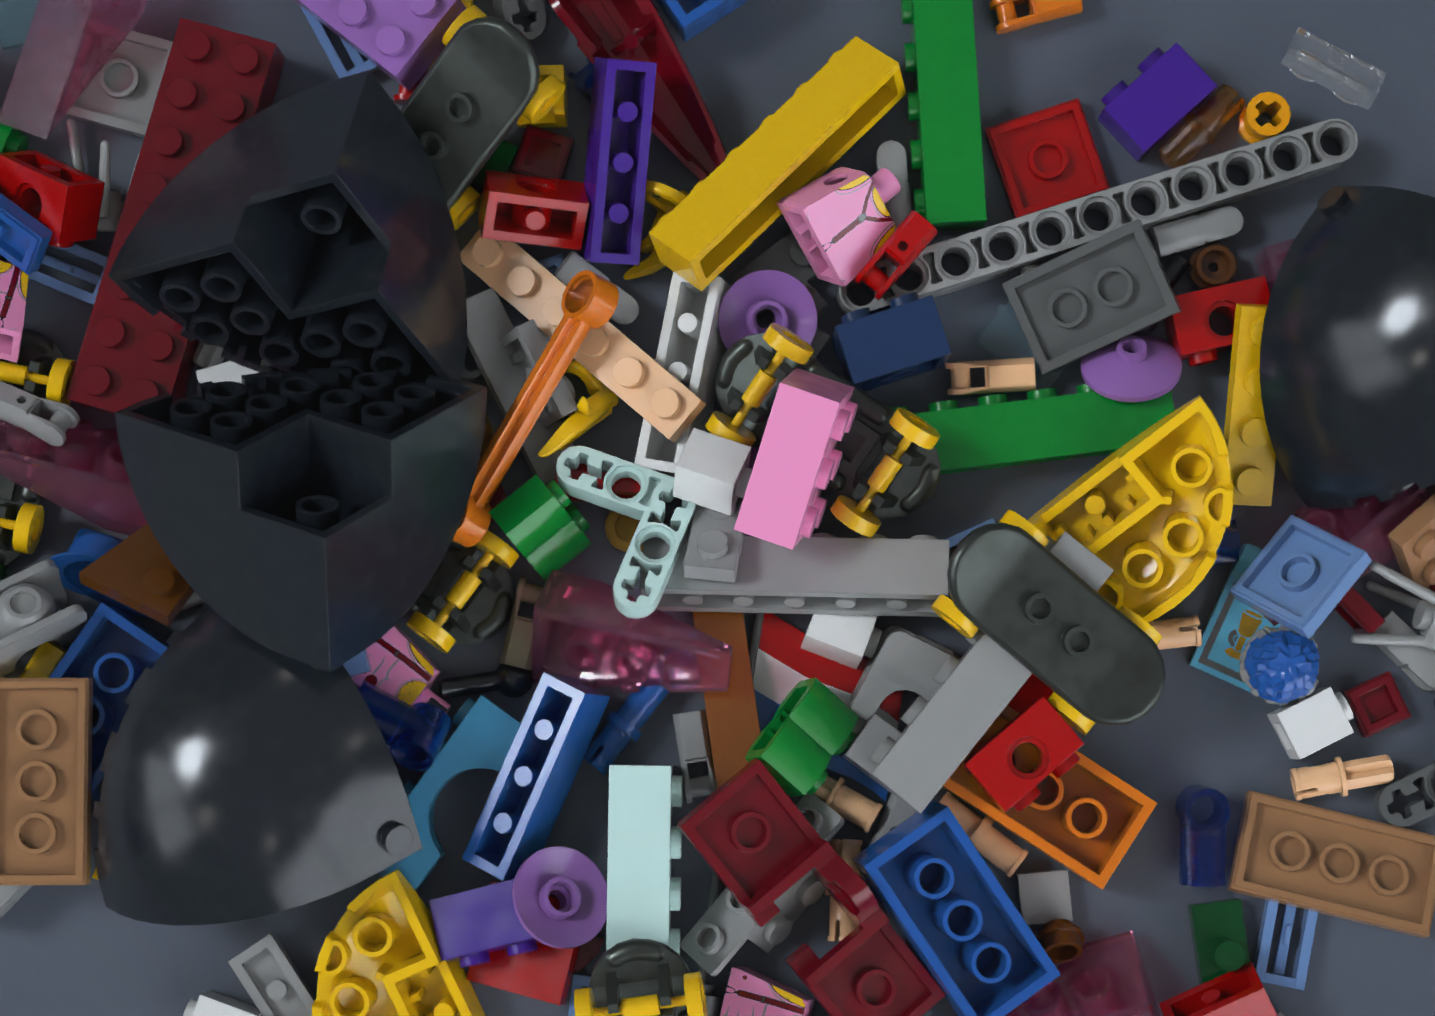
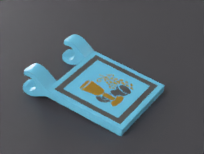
M1242 544L1202 633V646L1195 648L1189 665L1251 692L1248 685L1242 681L1239 673L1241 651H1244L1247 641L1258 630L1268 627L1278 628L1282 624L1239 602L1229 591L1262 551L1261 548L1252 544Z

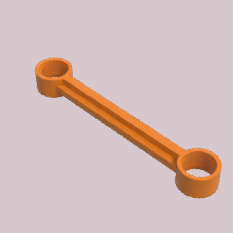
M583 270L577 273L566 286L561 303L564 316L479 461L472 491L461 522L452 540L453 542L465 547H472L486 534L491 521V515L488 513L491 511L489 502L589 330L602 327L614 314L619 299L618 288L614 283L590 270Z

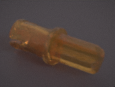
M1222 84L1218 91L1196 113L1189 112L1185 116L1186 123L1159 149L1160 160L1170 169L1185 165L1206 143H1215L1218 138L1217 133L1238 111L1245 107L1243 98H1238L1234 101L1233 99L1239 93L1229 85Z

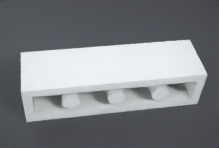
M674 271L672 275L655 361L707 405L675 443L666 438L643 418L634 462L637 465L672 477L675 476V465L693 428L708 432L705 424L712 415L716 397V371L725 352V346L718 330V314L722 298L730 285L721 277H716L701 292Z

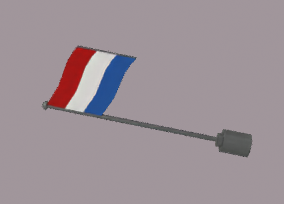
M755 613L749 657L760 733L773 719L778 707L788 693L802 680L817 678L849 707L851 695L869 659L863 657L857 669H853L801 649L805 633L772 613ZM903 690L895 691L888 695L875 713L895 729L898 727ZM860 717L852 730L855 735L866 721ZM841 754L837 756L832 755L826 769L853 779L873 791L886 802L888 792L886 789L842 758ZM714 871L707 910L720 896L722 881ZM698 964L697 972L700 971L702 975L708 1016H720L724 997L714 994L715 985L706 983L707 972Z

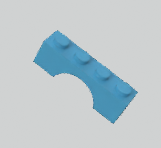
M481 695L476 702L471 698L464 702L452 720V723L458 726V728L447 743L438 739L427 753L422 764L427 766L428 769L419 782L415 784L409 780L404 786L423 849L379 872L381 876L399 869L416 892L420 890L446 853L435 833L433 820L435 804L442 789L450 780L467 770L485 768L500 772L522 721L485 695Z

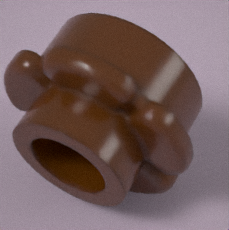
M1210 243L1206 248L1199 247L1190 257L1189 263L1192 266L1190 277L1200 288H1211L1229 284L1230 279L1237 275V259L1226 246L1220 243ZM1210 263H1215L1217 265L1216 272H1211L1209 270Z
M1054 919L1043 926V929L1039 931V936L1036 938L1054 964H1063L1074 961L1081 956L1085 934L1081 932L1079 926L1067 919Z

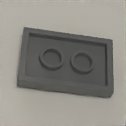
M1140 219L1002 283L1042 374H1048L1122 338L1182 312Z

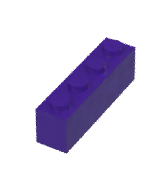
M595 57L584 178V187L589 207L581 250H578V255L589 262L639 265L657 63Z

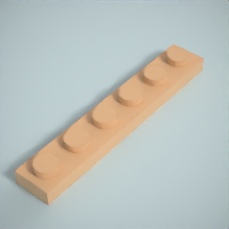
M479 229L460 252L462 263L528 320L534 319L537 327L551 338L564 316L561 303L566 285L516 242L482 238ZM609 321L600 328L590 329L573 357L674 443L707 405Z

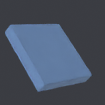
M1291 514L1229 591L1239 602L1310 639L1372 560L1366 551Z

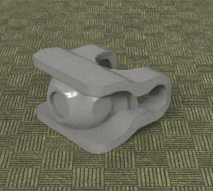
M52 559L41 561L0 581V677L13 672L16 662L27 651L47 641H58L61 647L75 641L84 628L83 624L87 622V613L81 604H73L66 607L67 595L60 580L59 568Z
M897 625L887 626L882 631L875 653L872 658H869L851 695L849 708L860 718L868 720L877 712L883 700L895 691L909 690L916 692L928 701L940 686V684L933 680L937 672L951 655L959 661L962 657L925 636H918Z

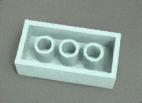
M609 765L606 951L617 943L638 938L652 939L664 943L680 955L681 928H671V911H680L681 877H672V859H681L682 831L678 826H672L673 807L682 806L683 776L673 775V765Z

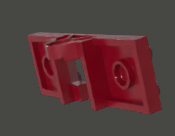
M754 758L676 824L759 927H763L781 911L774 901L810 870L827 889L856 928L820 959L804 943L788 956L785 961L829 1016H923L946 996L888 923L890 919L879 907L874 894L867 884L836 853L828 841L819 836L759 759Z

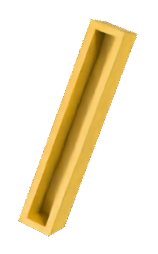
M857 36L850 40L841 50L833 53L828 62L811 79L802 83L791 98L774 114L767 116L760 127L739 147L731 150L726 159L709 176L699 181L688 196L670 213H666L658 220L656 226L649 232L660 262L702 292L782 214L777 205L780 199L821 177L906 95L899 62Z

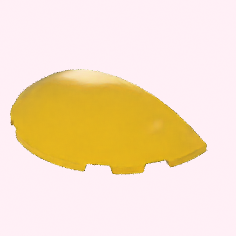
M1200 395L1187 402L1113 452L1028 519L1046 537L1049 536L1054 541L1066 531L1110 566L1114 571L1097 592L1118 610L1122 606L1126 607L1147 622H1151L1173 609L1200 584L1213 566L1217 557L1216 551L1222 541L1225 529L1230 525L1233 510L1234 484L1231 481V469L1228 459L1229 450L1222 430L1211 409Z
M399 869L382 876L353 899L346 907L347 911L340 918L334 930L330 931L325 938L315 967V972H318L317 998L312 1004V1016H486L470 981L466 980L467 975L464 969L460 968L459 960L441 961L432 914Z

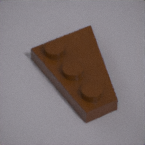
M148 523L79 572L81 584L167 626L171 625L194 592L193 588L172 564L155 538Z

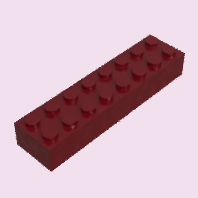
M180 17L67 392V400L79 406L115 416V412L166 392L173 396V400L185 397L195 364L193 356L200 341L195 339L192 342L181 336L180 332L183 326L161 311L152 316L132 300L108 274L128 235L166 186L215 141L237 125L272 105L286 59L276 43Z

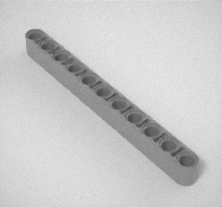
M1338 118L1328 119L926 246L908 268L915 271L920 278L921 284L915 290H902L895 283L878 301L874 297L876 292L870 288L874 299L865 306H858L851 303L846 295V290L849 286L857 284L853 279L845 287L839 286L837 304L844 315L867 307L870 308L871 314L886 310L890 307V300L905 294L918 292L920 299L931 295L935 298L1020 271L1022 268L1032 264L1039 265L1048 262L1137 219L1142 221L1145 230H1149L1157 225L1197 215L1327 174L1340 168L1355 153L1358 146V135L1354 127L1346 120ZM1321 136H1331L1338 141L1341 148L1339 156L1328 155L1323 151L1320 144ZM1282 150L1290 154L1294 160V169L1285 171L1277 167L1273 161V152ZM1236 165L1244 169L1248 178L1247 185L1238 186L1231 183L1226 176V167ZM1181 180L1195 182L1201 190V198L1196 201L1185 199L1179 192V182ZM1141 194L1150 198L1154 204V214L1143 216L1135 212L1131 205V197ZM1091 209L1101 211L1107 218V228L1101 231L1089 228L1084 221V212ZM1042 224L1053 225L1061 235V242L1054 246L1043 244L1037 237L1036 228ZM995 239L1008 241L1014 249V257L1006 261L997 260L989 251V243ZM948 254L960 255L967 263V272L959 276L950 275L944 271L941 259ZM888 259L879 261L876 265L888 277L897 269Z

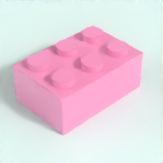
M796 368L779 383L734 530L791 550L795 548L803 537L810 539L814 528H818L827 504V499L819 497L821 490H826L829 481L834 480L843 452L835 450L837 441L841 442L845 432L849 433L857 412L858 404L850 401L854 387Z

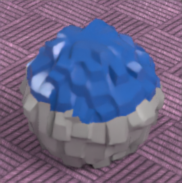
M1280 625L1278 628L1268 627L1260 629L1247 641L1244 651H1241L1239 657L1241 679L1248 685L1255 697H1261L1269 704L1287 705L1295 699L1299 701L1306 699V695L1309 696L1313 693L1319 683L1317 679L1319 674L1318 660L1320 659L1317 650L1318 645L1315 643L1313 636L1308 639L1284 625Z

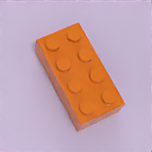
M1006 706L965 759L1013 719L1018 712ZM1026 742L1018 745L1012 754L1013 765L1022 773L1032 771L1038 763V752L1035 747ZM1078 751L1075 753L1080 757V760L1059 778L1050 773L1037 785V788L1042 793L1020 812H1017L1014 807H1011L1007 812L1001 811L961 764L942 786L1088 883L1102 890L1157 805V802Z

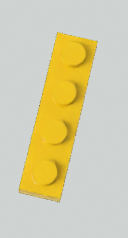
M1236 303L1224 425V438L1229 450L1228 459L1231 469V481L1234 484L1233 505H1272L1276 453L1265 422L1261 398L1260 346L1267 305Z

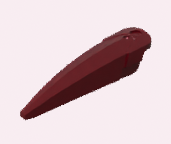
M548 0L559 18L576 37L578 48L593 65L595 57L657 63L651 131L700 181L709 176L726 159V150L704 98L652 0Z

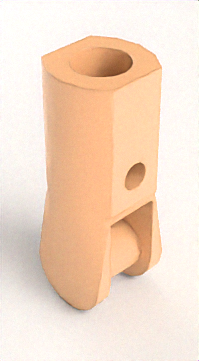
M1035 357L945 363V369H950L951 388L946 389L947 395L1028 392L1036 390ZM984 367L985 386L971 387L970 368Z

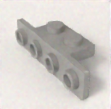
M489 288L466 299L467 346L505 418L548 344L549 338L542 330L538 329L534 319L514 328L496 291ZM565 375L562 376L520 449L533 476L537 474L544 484L556 478V464L561 453L574 446L571 443L567 448L558 450L548 457H539L537 455L563 424L561 419L578 410L575 402V390Z
M814 793L811 795L805 794L796 804V807L819 836L828 841V843L845 823V820ZM810 870L774 901L781 911L763 927L755 924L726 887L680 942V947L707 973L717 976L747 939L767 953L775 945L784 941L790 934L793 923L807 906L814 904L822 896L825 887Z

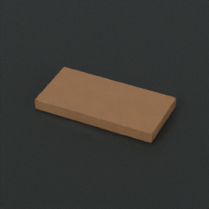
M0 678V885L90 884L93 678Z
M1249 790L1245 793L1227 890L1407 935L1427 938L1430 936L1435 906V835Z

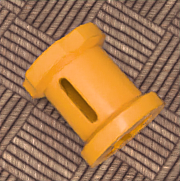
M1263 92L1253 97L1238 116V133L1242 139L1252 144L1279 135L1289 124L1291 116L1290 107L1285 98L1273 92ZM1266 112L1272 119L1263 126H1260L1255 119Z

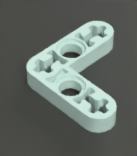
M579 445L569 447L557 459L556 473L560 488L572 497L640 520L614 580L613 599L616 608L626 617L634 619L647 617L654 612L660 602L692 526L696 504L682 500V507L675 509L669 527L663 524V521L665 519V502L670 503L674 498V477L589 447ZM580 463L586 464L588 474H581L578 480L572 479L571 469H577ZM606 470L608 472L605 474L603 489L601 490L598 489L597 478L602 480V471ZM621 478H632L639 483L641 489L633 498L624 499L614 494L612 486ZM649 538H661L667 542L670 550L663 558L649 559L641 552V545ZM641 569L648 573L645 579V595L647 596L640 595L636 602L628 600V591L626 589L633 590L636 587Z

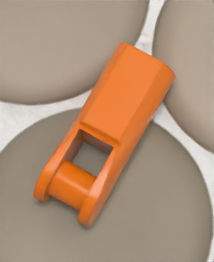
M991 0L989 2L990 10H995L999 22L995 27L997 34H1006L1035 24L1079 14L1083 10L1082 0ZM1026 3L1029 15L1018 18L1015 6Z

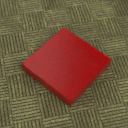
M1079 98L985 128L984 130L1014 219L1110 189Z
M490 881V885L500 883L499 881ZM548 895L551 905L556 910H559L560 903L558 898ZM536 941L538 950L522 955L508 957L507 949L490 952L491 962L469 967L466 980L559 1006L565 1005L579 946L570 949H558Z

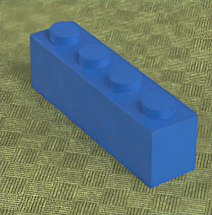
M543 672L462 856L463 860L502 881H508L515 878L518 869L528 857L544 849L610 696L571 676Z

